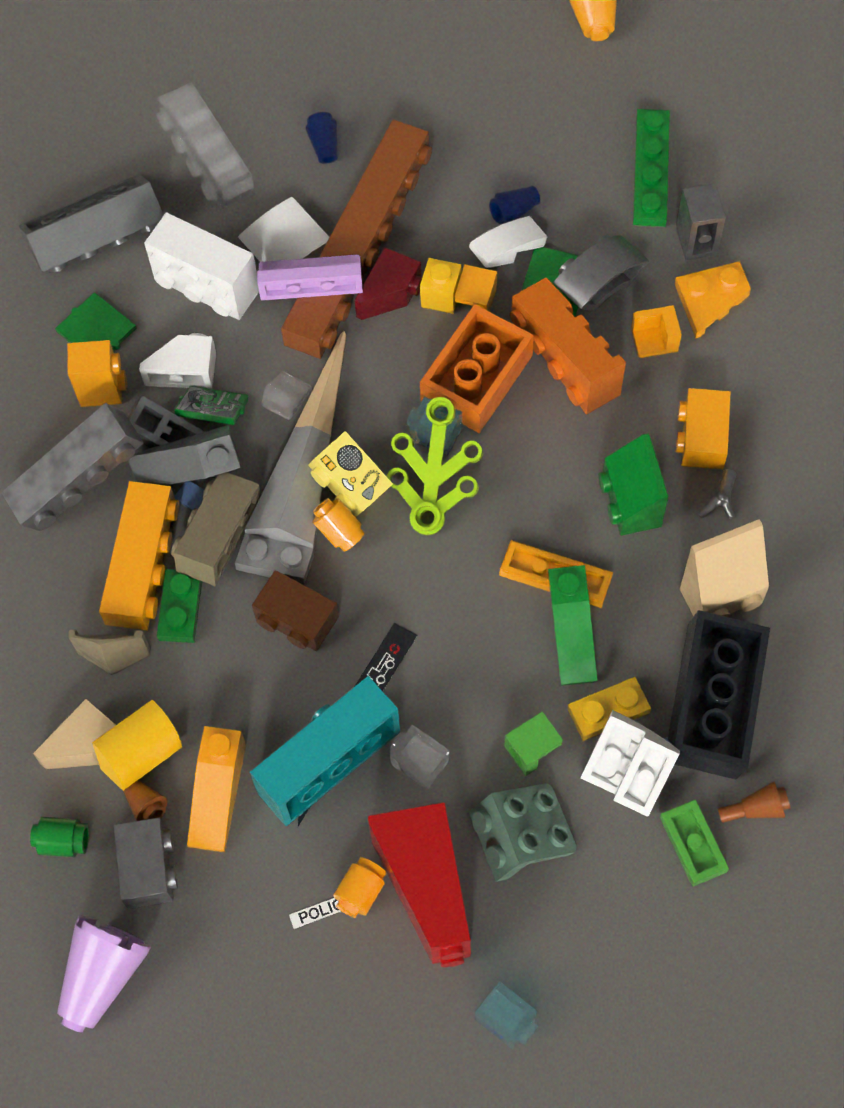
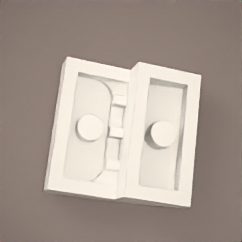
M293 197L286 199L267 211L238 236L260 262L319 258L330 238Z
M612 710L583 770L581 779L614 793L613 801L649 816L680 754V750L643 725Z

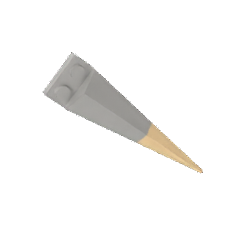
M345 331L340 334L245 527V535L235 561L236 570L270 577L274 570L305 585L315 553L318 530L312 523L316 517L313 511L321 503L323 487L312 477V469L308 464L330 445L346 344Z

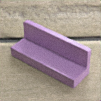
M346 255L260 262L259 271H257L260 299L262 301L363 293L360 256Z

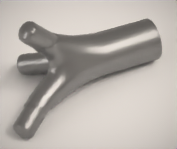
M730 469L723 470L715 494L709 503L698 512L701 518L712 512L717 506L724 508L728 519L735 517L731 508V491L736 479V472Z

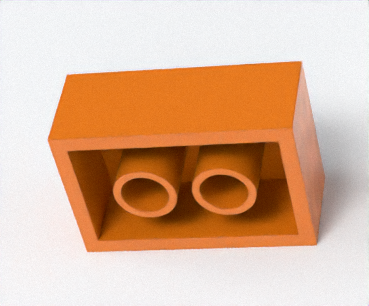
M474 304L421 379V402L427 405L436 397L449 399L456 410L454 420L480 434L533 356L534 335ZM440 407L437 409L438 412L446 416L448 415L447 408Z

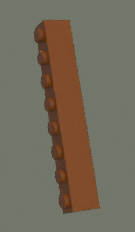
M394 119L391 121L319 256L359 255L361 260L362 286L365 282L364 275L368 268H373L377 262L378 248L382 241L387 242L393 227L392 222L395 216H400L404 210L405 197L408 191H413L417 185L421 166L427 165L430 160L432 147L429 146L428 131ZM355 294L297 298L281 327L284 346L321 359L326 348L331 349L337 337L336 329L340 321L345 322L351 310L350 302Z

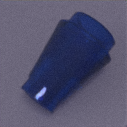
M319 112L309 116L305 130L319 163L328 164L336 161L338 158L336 120L328 112Z
M534 186L497 193L489 202L490 212L498 224L516 220L540 204V195Z

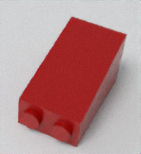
M445 802L367 816L372 844L432 964L441 963V967H454L463 964L464 958L471 957V940Z

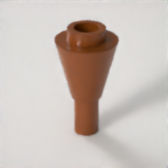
M137 780L123 791L136 821L154 818L161 819L164 816L168 803L167 798L146 784Z
M775 781L745 797L739 803L718 808L722 823L743 817L785 818L784 810L790 809V804L784 786L777 788Z

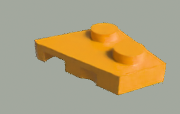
M740 261L679 276L675 280V287L695 338L705 334L706 328L717 319L720 321L729 313V310L744 301L751 291Z

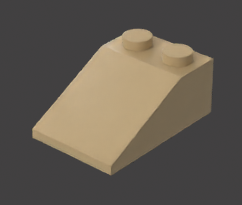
M760 519L691 546L680 591L693 616L700 610L730 617V613L743 609L744 612L751 611L763 603L769 587L764 531Z

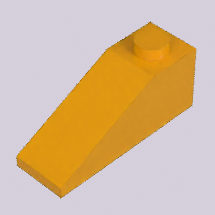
M204 726L196 765L187 846L190 848L225 852L246 749V743L241 731Z

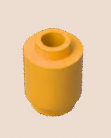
M327 498L313 511L316 517L312 523L335 548L340 547L344 552L358 543L365 534L360 528L361 522L339 498L333 501Z
M360 857L356 864H351L333 894L334 898L338 901L336 907L353 918H356L358 913L366 916L385 884L383 878L386 875V871L371 860Z

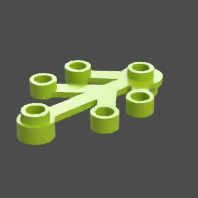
M445 397L433 398L426 407L427 418L432 422L427 464L414 448L413 439L408 434L398 433L391 441L393 450L405 458L424 483L422 499L409 484V475L405 470L397 467L391 469L387 474V478L391 482L395 473L400 472L403 474L404 481L400 485L393 484L391 487L398 490L412 508L410 523L414 530L422 535H433L439 532L445 523V513L462 499L474 497L479 490V485L473 477L463 476L457 481L456 488L437 500L441 484L468 463H476L483 457L481 445L476 441H467L461 447L460 452L442 465L447 425L453 422L456 415L454 405ZM440 407L448 409V415L444 419L436 418V411ZM401 438H407L409 442L408 447L404 450L397 448V441ZM470 446L478 448V455L474 458L466 456V450ZM463 482H473L474 488L470 493L462 492L461 486ZM428 511L434 514L433 522L424 524L422 521L423 514Z

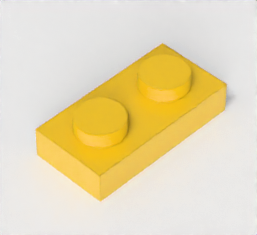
M636 677L568 704L567 708L583 741L602 733L612 710L632 720L643 717L651 712V707Z

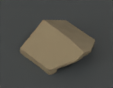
M69 630L68 637L77 654L111 675L150 655V646L141 630H135L134 635H79L77 630Z

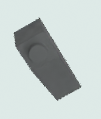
M144 396L135 400L127 415L130 423L142 439L143 444L149 448L205 432Z
M229 425L134 453L128 460L135 482L169 485L204 479L240 468L239 455Z

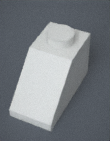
M200 333L177 335L140 363L139 370L144 386L177 388L196 386L212 389L216 362V349L213 337Z

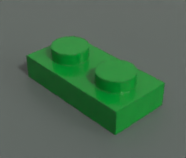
M165 569L157 638L159 641L195 643L202 581L178 573L176 569Z

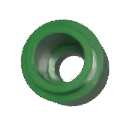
M41 817L39 823L32 826L30 843L32 847H36L38 855L76 857L77 854H85L87 851L89 825L88 823H80L79 819Z

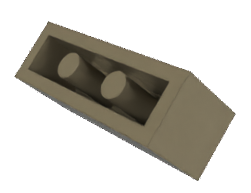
M228 472L218 474L214 482H208L200 507L192 510L188 518L187 530L183 537L178 536L173 544L171 554L174 556L176 572L216 586L245 533V527L260 499L258 483Z

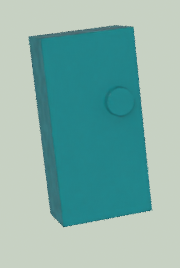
M369 676L332 706L326 704L313 715L311 723L250 771L257 794L285 826H288L400 733L398 708Z

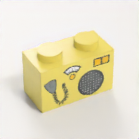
M346 431L308 464L312 469L311 475L314 480L324 488L327 486L336 495L334 499L339 498L355 517L393 485Z

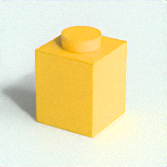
M428 258L420 284L421 307L454 314L457 304L454 296L462 273L461 264Z

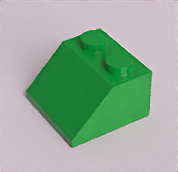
M648 433L637 437L604 458L603 472L598 473L602 493H608L611 502L607 505L610 522L612 525L617 524L620 536L659 528L663 524L668 493Z

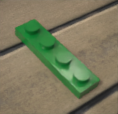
M637 109L633 225L666 227L670 110Z

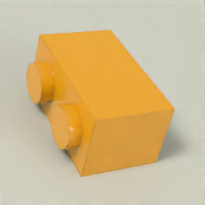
M110 340L67 343L68 376L80 406H102L105 403L109 405L122 404V391L127 390V376L125 370H121L120 354L114 353Z
M688 388L686 401H679L678 421L684 422L683 432H677L676 452L682 453L681 466L724 469L728 454L731 391Z

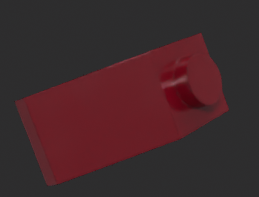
M384 248L362 286L363 293H358L354 300L356 318L364 320L406 307L413 295L418 296L420 293V284L423 278L421 262Z

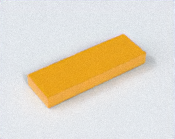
M511 540L501 565L499 576L550 592L548 569L585 565L590 605L602 608L613 572Z

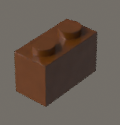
M274 570L252 604L256 622L262 628L270 632L278 630L287 635V639L293 645L301 649L309 647L316 652L339 618L336 602Z

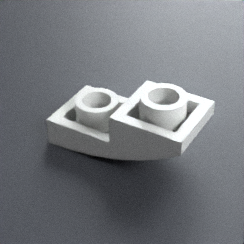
M530 216L489 230L470 242L469 248L485 268L514 263L517 252L544 247L547 235Z

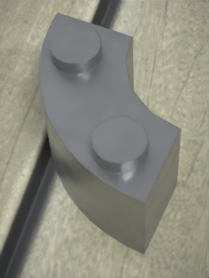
M604 235L595 245L584 251L575 260L573 258L567 260L560 267V275L553 283L580 309L595 311L613 293L622 288L630 287L650 261L623 236L609 237Z

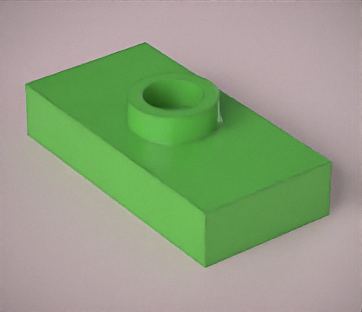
M696 799L661 813L660 820L692 887L728 872L729 867Z

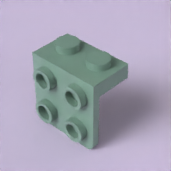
M547 783L491 793L469 811L473 828L477 832L486 855L487 864L491 868L496 882L509 879L527 864L569 856L577 849L552 786Z

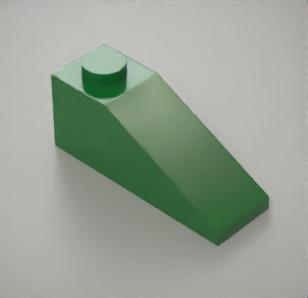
M585 565L548 569L561 686L598 682Z

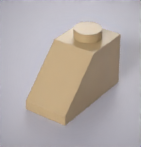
M85 699L33 754L45 769L99 765L92 742L116 726V724Z

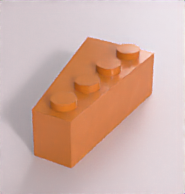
M547 278L512 296L510 318L513 324L534 335L533 351L537 355L541 354L547 361L550 374L555 380H561L567 388V395L573 405L580 406L587 415L621 395L626 361L619 354L615 357L609 354L607 350L609 349V343L601 335L597 338L592 336L589 322L582 315L574 317L571 303Z

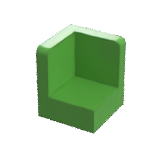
M542 711L506 734L504 747L523 774L527 776L538 769L539 759L561 746L563 740Z

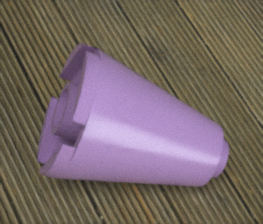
M78 916L75 923L57 1014L63 1017L62 1025L83 1033L85 1027H95L151 948L150 945H146L145 941L109 924L108 926L100 925L98 928L95 926L97 920L85 916Z

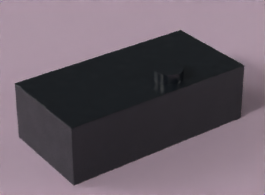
M700 610L694 615L687 627L667 739L669 743L680 750L674 765L735 780L748 769L769 640V627Z

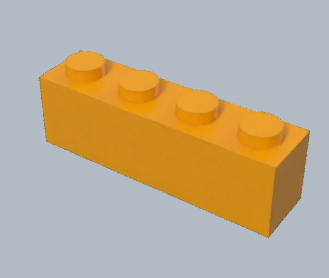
M129 481L99 609L105 625L148 631L150 619H155L157 615L158 598L155 597L157 585L162 586L164 582L165 565L162 562L164 553H169L172 546V532H169L171 522L176 521L179 514V500H175L171 486Z

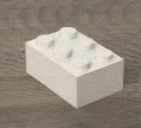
M167 212L144 242L154 279L159 285L166 289H171L172 287L182 292L193 302L199 303L201 301L211 306L215 312L227 317L229 315L240 320L259 292L253 253Z

